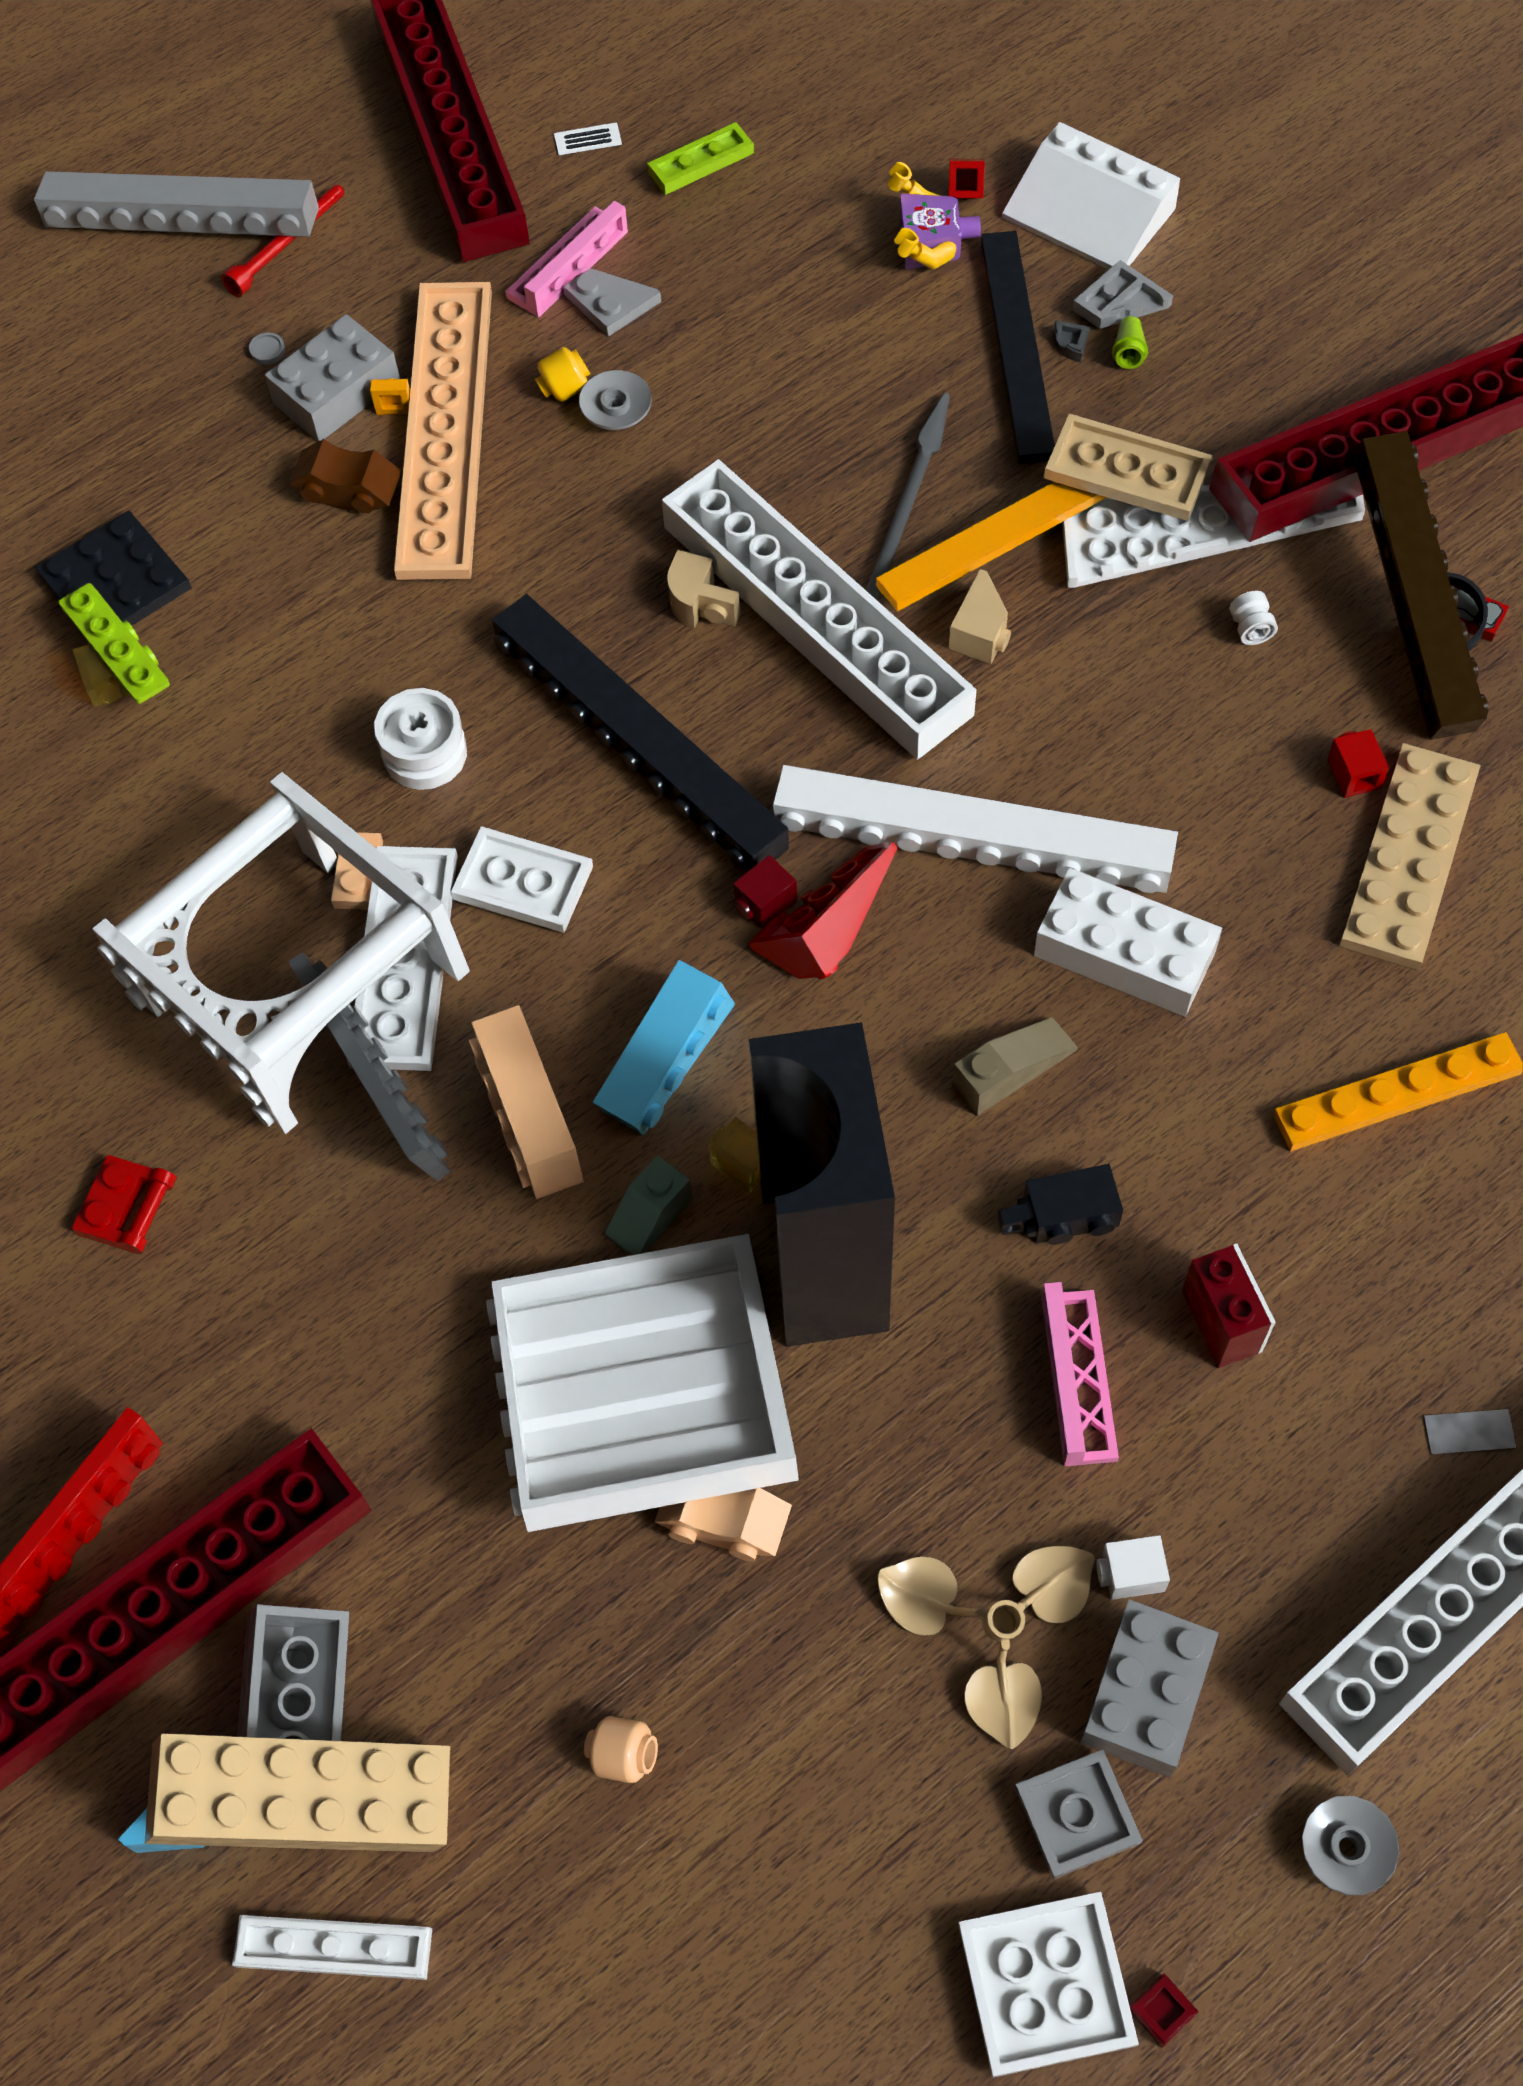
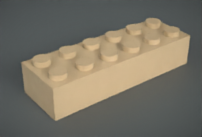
M160 1734L152 1743L144 1844L434 1852L447 1845L450 1746Z

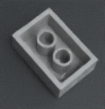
M347 314L264 375L273 404L317 441L327 438L373 403L370 392L371 380L400 379L394 352Z
M1129 1599L1124 1609L1080 1743L1099 1751L1103 1749L1109 1755L1170 1778L1177 1768L1219 1632Z

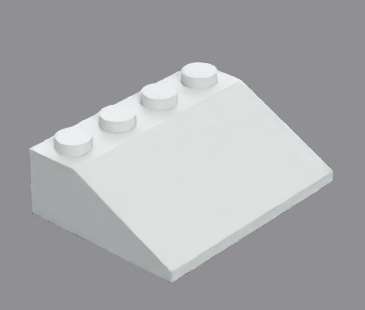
M1059 122L1041 143L1005 207L1002 218L1108 270L1120 260L1130 266L1175 210L1180 178Z

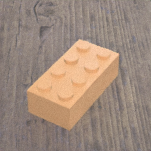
M518 1005L471 1022L476 1036L469 1040L475 1057L474 1060L482 1082L484 1081L495 1116L498 1117L507 1148L512 1154L522 1187L531 1186L537 1200L583 1183L575 1145L520 1006Z

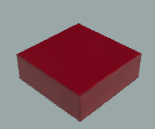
M1165 1973L1130 2005L1132 2015L1162 2048L1199 2012Z

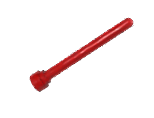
M334 185L317 200L319 210L315 221L344 196V188L341 185ZM277 235L244 265H232L221 275L224 287L232 295L238 298L242 297L251 289V283L254 280L253 276L298 236Z

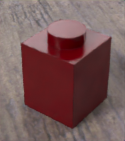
M770 854L733 883L734 906L745 920L749 921L752 919L760 928L765 927L773 918L797 901V880Z

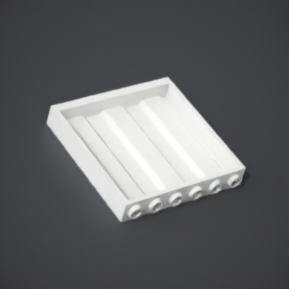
M749 1234L492 1281L494 1299L486 1300L490 1325H497L498 1335L491 1336V1344L495 1362L502 1361L503 1372L496 1373V1383L500 1400L507 1398L508 1410L500 1411L504 1437H512L513 1448L505 1449L509 1476L517 1475L518 1488L510 1489L514 1515H523L528 1532L799 1480L795 1450Z

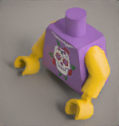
M897 162L889 171L891 177L888 180L889 188L895 192L903 189V194H900L901 230L895 237L894 242L899 245L897 251L904 258L905 270L925 266L934 270L947 262L959 259L961 239L980 238L981 236L980 216L959 217L958 200L955 197L940 196L932 193L915 180H910L912 172L902 162Z

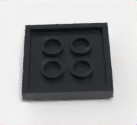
M130 510L35 567L39 577L58 600L91 583L122 622L127 620L131 626L192 589L189 579Z

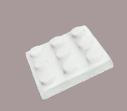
M1101 1892L958 1923L992 2078L1139 2045Z

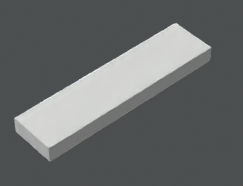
M240 1915L232 1966L249 1969L427 1980L432 1928Z

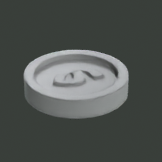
M270 332L255 336L249 344L252 359L263 365L278 362L286 351L283 339L278 334Z

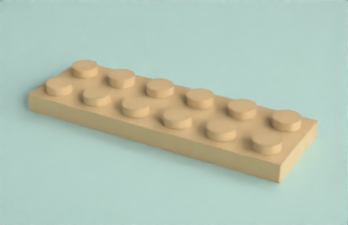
M1402 744L1339 947L1420 970L1481 765L1409 744Z

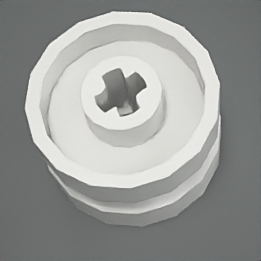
M407 689L390 697L380 707L374 721L375 738L381 750L383 764L392 779L408 788L417 790L433 789L450 782L462 770L467 758L466 740L459 712L451 699L441 692L431 689Z

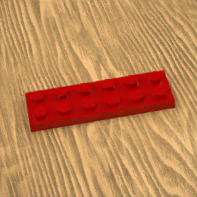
M129 1407L125 1409L1 1563L0 1655L10 1645L13 1639L12 1633L23 1619L31 1617L39 1609L43 1601V1594L54 1581L63 1578L69 1571L73 1563L72 1558L81 1546L91 1542L97 1536L102 1527V1520L112 1507L119 1506L127 1498L131 1490V1483L139 1473L149 1469L158 1458L159 1448L163 1442L143 1417Z

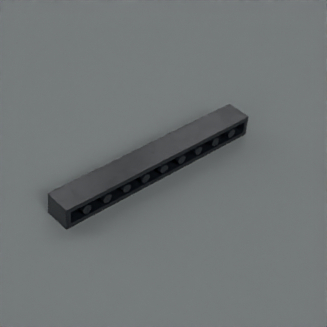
M527 593L492 619L495 632L493 640L497 648L505 656H513L518 661L522 671L529 678L533 679L536 677L554 701L558 702L561 700L569 708L571 715L579 724L584 725L586 723L592 728L603 746L615 749L620 754L623 763L631 771L636 772L638 770L646 778L648 785L657 795L662 796L664 794L672 801L675 810L683 819H691L695 822L708 842L713 845L718 843L726 851L728 858L737 868H745L749 871L769 854L776 860L789 849V829Z

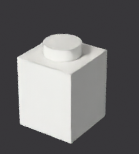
M1160 1535L1106 1543L1102 1558L1096 1560L1101 1587L1108 1586L1111 1600L1165 1592L1170 1582Z

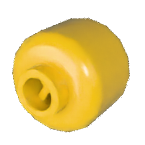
M560 347L538 362L537 368L540 376L535 378L546 398L553 395L559 402H565L581 392L583 386L588 381L587 376L591 375L576 349L570 351L566 347Z

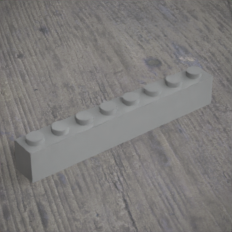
M45 171L34 198L44 227L310 237L319 210L312 181L289 179Z

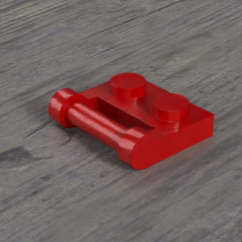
M107 1154L71 1229L78 1236L132 1253L142 1254L147 1244L145 1236L166 1191L173 1189L177 1177L162 1168L153 1169ZM143 1185H150L129 1231L122 1232Z

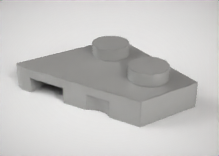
M1120 260L1074 300L1073 311L1101 329L1118 324L1128 316L1138 318L1168 309L1172 305L1173 295Z
M592 268L563 286L565 297L608 337L661 302V294L658 289Z

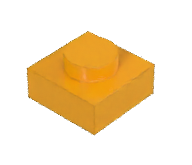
M389 378L371 380L370 392L376 415L408 414L410 400L408 379Z

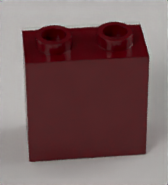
M1238 1244L1193 1259L1182 1293L1217 1367L1221 1368L1263 1352L1275 1325V1320Z

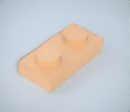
M358 833L375 848L383 846L381 833ZM338 853L331 899L334 909L368 910L372 881Z

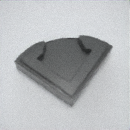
M1055 320L1053 338L1059 351L1066 357L1081 362L1088 341L1090 327Z

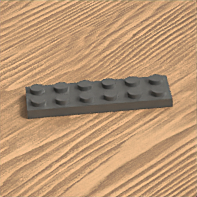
M303 952L289 961L303 986L312 982L328 969L321 960L314 963ZM348 1004L327 1023V1026L407 1158L436 1181L440 1180L451 1172L443 1159L448 1156L447 1150L435 1134L430 1136L423 1126L428 1123L425 1114L414 1101L410 1103L404 1094L408 1090L404 1080L395 1069L390 1070L384 1062L388 1055L380 1042L375 1037L370 1038L365 1031L369 1024L364 1015L355 1005L351 1007Z

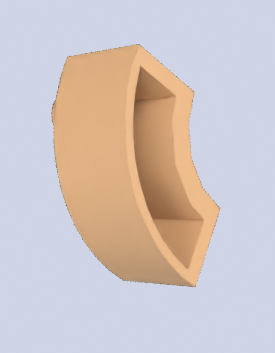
M761 1488L662 1506L658 1510L655 1522L670 1529L669 1536L679 1542L694 1544L695 1540H699L717 1547L729 1549V1553L734 1557L753 1562L757 1555H776L792 1505Z

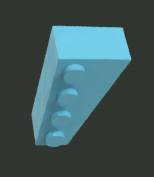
M678 960L592 1103L601 1112L642 1135L645 1134L649 1127L653 1128L662 1116L664 1105L673 1092L678 1089L689 1069L735 1005L723 984L685 962Z

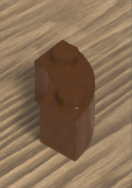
M322 439L301 451L289 485L299 491L302 497L309 502H321L341 509L370 513L372 510L390 505L401 470L374 449L365 452L349 451Z

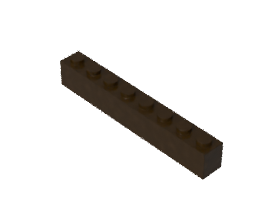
M1408 431L1363 438L1353 458L1429 738L1433 740L1475 732L1487 719L1488 702L1485 695L1480 694L1478 687V666L1473 657L1470 658L1468 651V630L1466 624L1460 621L1458 615V594L1456 588L1453 585L1450 586L1448 579V558L1445 551L1440 550L1438 543V522L1435 515L1430 514L1427 503L1428 486L1426 481L1420 478L1417 467L1419 462L1417 447L1411 444Z

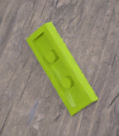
M735 122L647 163L648 174L663 193L667 195L754 154V143Z

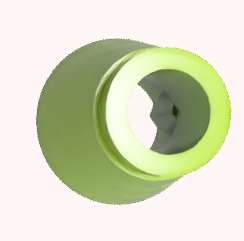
M1128 316L1120 322L1112 348V356L1120 367L1134 369L1139 367L1146 359L1148 346L1141 321L1137 317Z

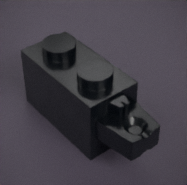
M1110 1163L1026 1180L1023 1198L1017 1199L1018 1205L999 1210L998 1221L1002 1235L1025 1232L1026 1237L1035 1238L1036 1244L1048 1241L1049 1244L1056 1245L1071 1240L1075 1235L1090 1233L1092 1236H1100L1112 1232L1115 1227L1120 1225L1123 1207Z

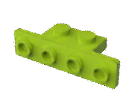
M91 583L82 586L59 600L62 610L137 704L143 703L169 687L168 678L157 666L159 665L158 660L147 645L143 647L140 645L138 635L127 620L122 622Z

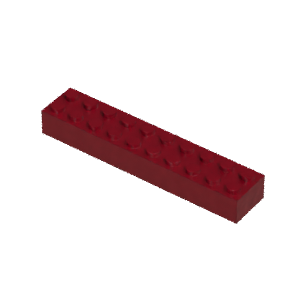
M371 0L377 31L462 261L467 262L529 245L530 241L524 209L443 1Z
M1523 333L1218 458L1209 490L1246 539L1252 542L1363 495L1353 458L1363 438L1408 431L1411 444H1414L1418 450L1419 462L1417 467L1420 471L1523 427Z
M312 1428L0 1658V1791L372 1511L363 1495Z

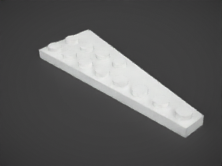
M1202 485L1188 521L1107 497L1062 522L1068 588L1080 587L1363 520L1365 513L1363 495L1252 542L1246 539L1209 490L1210 485Z

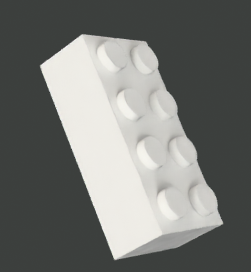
M1069 868L1037 932L1034 956L1186 1017L1215 955L1222 927Z

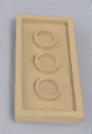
M1069 413L1046 465L1044 479L1188 521L1210 468L1213 455Z

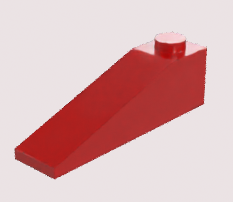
M889 842L866 846L831 873L832 883L825 884L815 891L809 890L801 897L804 905L789 916L786 912H781L773 918L748 943L751 949L798 979L814 977L825 979L837 971L838 963L847 955L853 945L898 849L895 843Z

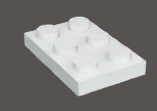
M481 826L451 890L453 900L565 933L592 871L593 863L592 859Z

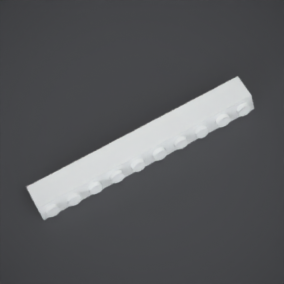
M783 765L773 804L774 816L786 825L789 831L793 832L801 830L821 833L828 838L844 837L856 839L868 845L894 842L897 847L909 852L920 850L937 853L949 859L957 857L972 859L985 865H1007L1017 867L1025 872L1041 871L1053 873L1062 878L1065 877L1068 869L1072 868L1112 885L1134 887L1146 893H1167L1178 836L1177 831Z

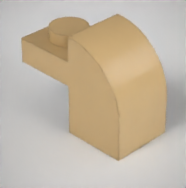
M677 550L667 575L670 607L675 617L681 623L695 629L700 617L712 623L736 626L740 617L739 592L714 586L713 559Z

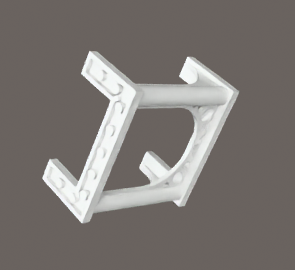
M281 772L270 781L275 792L270 799L117 926L114 927L105 918L93 928V931L101 942L97 950L114 967L111 969V972L127 989L124 993L139 1010L147 1007L157 1017L170 1009L176 1015L173 1017L175 1022L188 1036L191 1037L196 1033L202 1038L200 1044L213 1059L218 1061L223 1057L229 1063L227 1065L228 1070L242 1084L239 1089L254 1105L251 1109L258 1119L267 1127L274 1123L282 1132L287 1134L298 1124L289 1108V1091L293 1075L310 1043L334 1016L421 940L424 941L431 960L455 980L460 981L470 970L443 903ZM290 827L302 852L327 873L337 866L338 858L334 852L335 850L401 905L320 976L301 989L278 998L261 1001H242L221 996L209 990L195 977L187 959L188 932L201 905L216 889ZM178 921V927L175 930H170L172 924ZM162 941L175 943V947L170 953L152 956L156 943ZM177 964L179 967L176 972L172 973L167 966ZM200 990L198 995L191 996L193 991ZM223 1009L230 1012L226 1018L225 1025L221 1015L217 1013ZM271 1011H279V1014L271 1016L272 1021L269 1023L266 1015ZM248 1013L256 1015L257 1022L254 1030L249 1035L239 1036L236 1033L239 1019Z

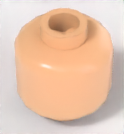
M613 1716L605 1717L599 1722L595 1730H590L584 1744L585 1757L589 1758L591 1769L597 1777L626 1783H636L644 1774H649L655 1765L658 1752L657 1739L651 1735V1730L646 1723Z

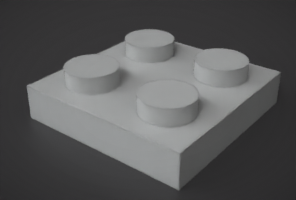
M1103 1749L1015 1785V1790L1053 1880L1135 1847L1143 1841Z

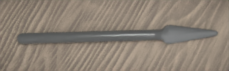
M948 393L942 395L917 436L918 452L866 589L877 601L881 591L876 587V578L889 571L930 458L941 448L950 398Z

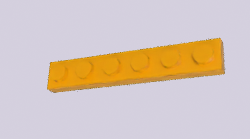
M1507 1032L1275 1108L1273 1117L1291 1152L1521 1075L1523 1072V1062Z

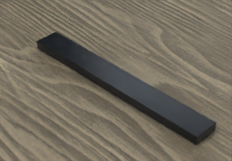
M1017 231L983 233L981 235V245L1018 463L1049 461L1055 443Z

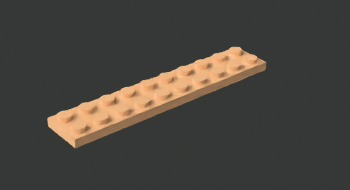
M490 282L420 283L394 569L397 580L471 579L492 298Z

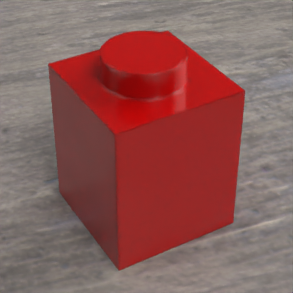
M949 158L948 196L955 198H984L985 160Z
M1372 729L1361 732L1348 731L1334 738L1327 761L1344 798L1382 789L1389 766Z

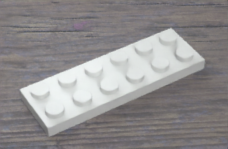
M377 846V850L443 903L450 920L453 900L451 890L455 884L458 859L456 849ZM374 882L371 884L364 937L401 906ZM423 940L358 995L355 1000V1006L361 1011L369 1024L365 1031L370 1038L375 1037L385 1049L388 1058L384 1062L390 1070L432 1071L444 970L431 960ZM347 1059L349 1067L353 1068L349 1060Z

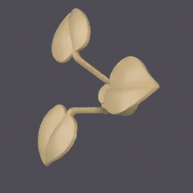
M1050 1546L1034 1550L1019 1561L1012 1575L1015 1588L1025 1598L1018 1604L1010 1600H1001L987 1610L949 1605L957 1595L956 1578L945 1563L931 1557H915L896 1565L882 1568L878 1573V1587L882 1602L890 1616L900 1627L915 1635L927 1636L938 1633L944 1626L946 1613L982 1619V1626L986 1635L990 1639L999 1642L1000 1645L997 1656V1668L992 1666L981 1667L971 1675L965 1686L964 1702L970 1718L981 1730L1006 1749H1013L1027 1737L1037 1720L1042 1702V1690L1038 1676L1029 1665L1016 1663L1006 1667L1010 1640L1019 1635L1025 1625V1614L1023 1611L1030 1604L1034 1614L1044 1622L1064 1623L1076 1617L1082 1611L1089 1596L1091 1573L1095 1557L1088 1551L1069 1546Z

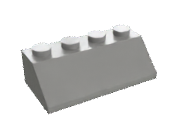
M259 1604L255 1606L247 1616L237 1737L341 1741L349 1611Z

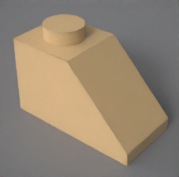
M979 570L950 626L949 649L992 664L997 652L1005 651L1010 639L1011 630L1006 629L1008 612L987 571Z

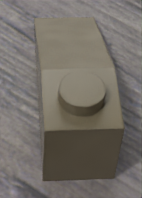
M1051 1017L988 1041L954 1063L952 1085L978 1116L1076 1052L1078 1047L1054 1018Z

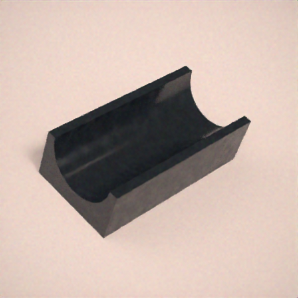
M860 1022L748 1039L760 1189L763 1204L775 1203L783 1330L786 1347L888 1332L890 1327L895 1194L863 1024Z

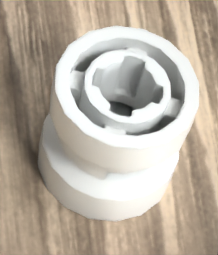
M1250 591L1241 594L1231 602L1229 607L1233 620L1239 623L1237 630L1241 641L1246 645L1263 643L1272 638L1278 630L1274 616L1268 613L1270 606L1266 595L1261 591Z

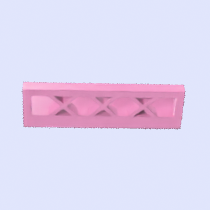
M613 201L604 211L596 206L591 209L505 291L506 298L539 318L564 294V285L588 271L628 233L625 206Z
M1062 1282L1044 1283L1041 1301L1064 1466L1118 1462L1119 1456L1094 1290L1063 1292ZM1085 1303L1088 1318L1079 1329H1076L1067 1322L1065 1305ZM1088 1327L1090 1331V1338L1083 1334ZM1077 1340L1093 1352V1361L1084 1371L1073 1363L1071 1348ZM1094 1369L1097 1381L1089 1376ZM1083 1382L1099 1393L1100 1402L1091 1413L1079 1406L1077 1389ZM1100 1411L1103 1423L1095 1418ZM1089 1424L1105 1436L1107 1450L1086 1452L1083 1432Z

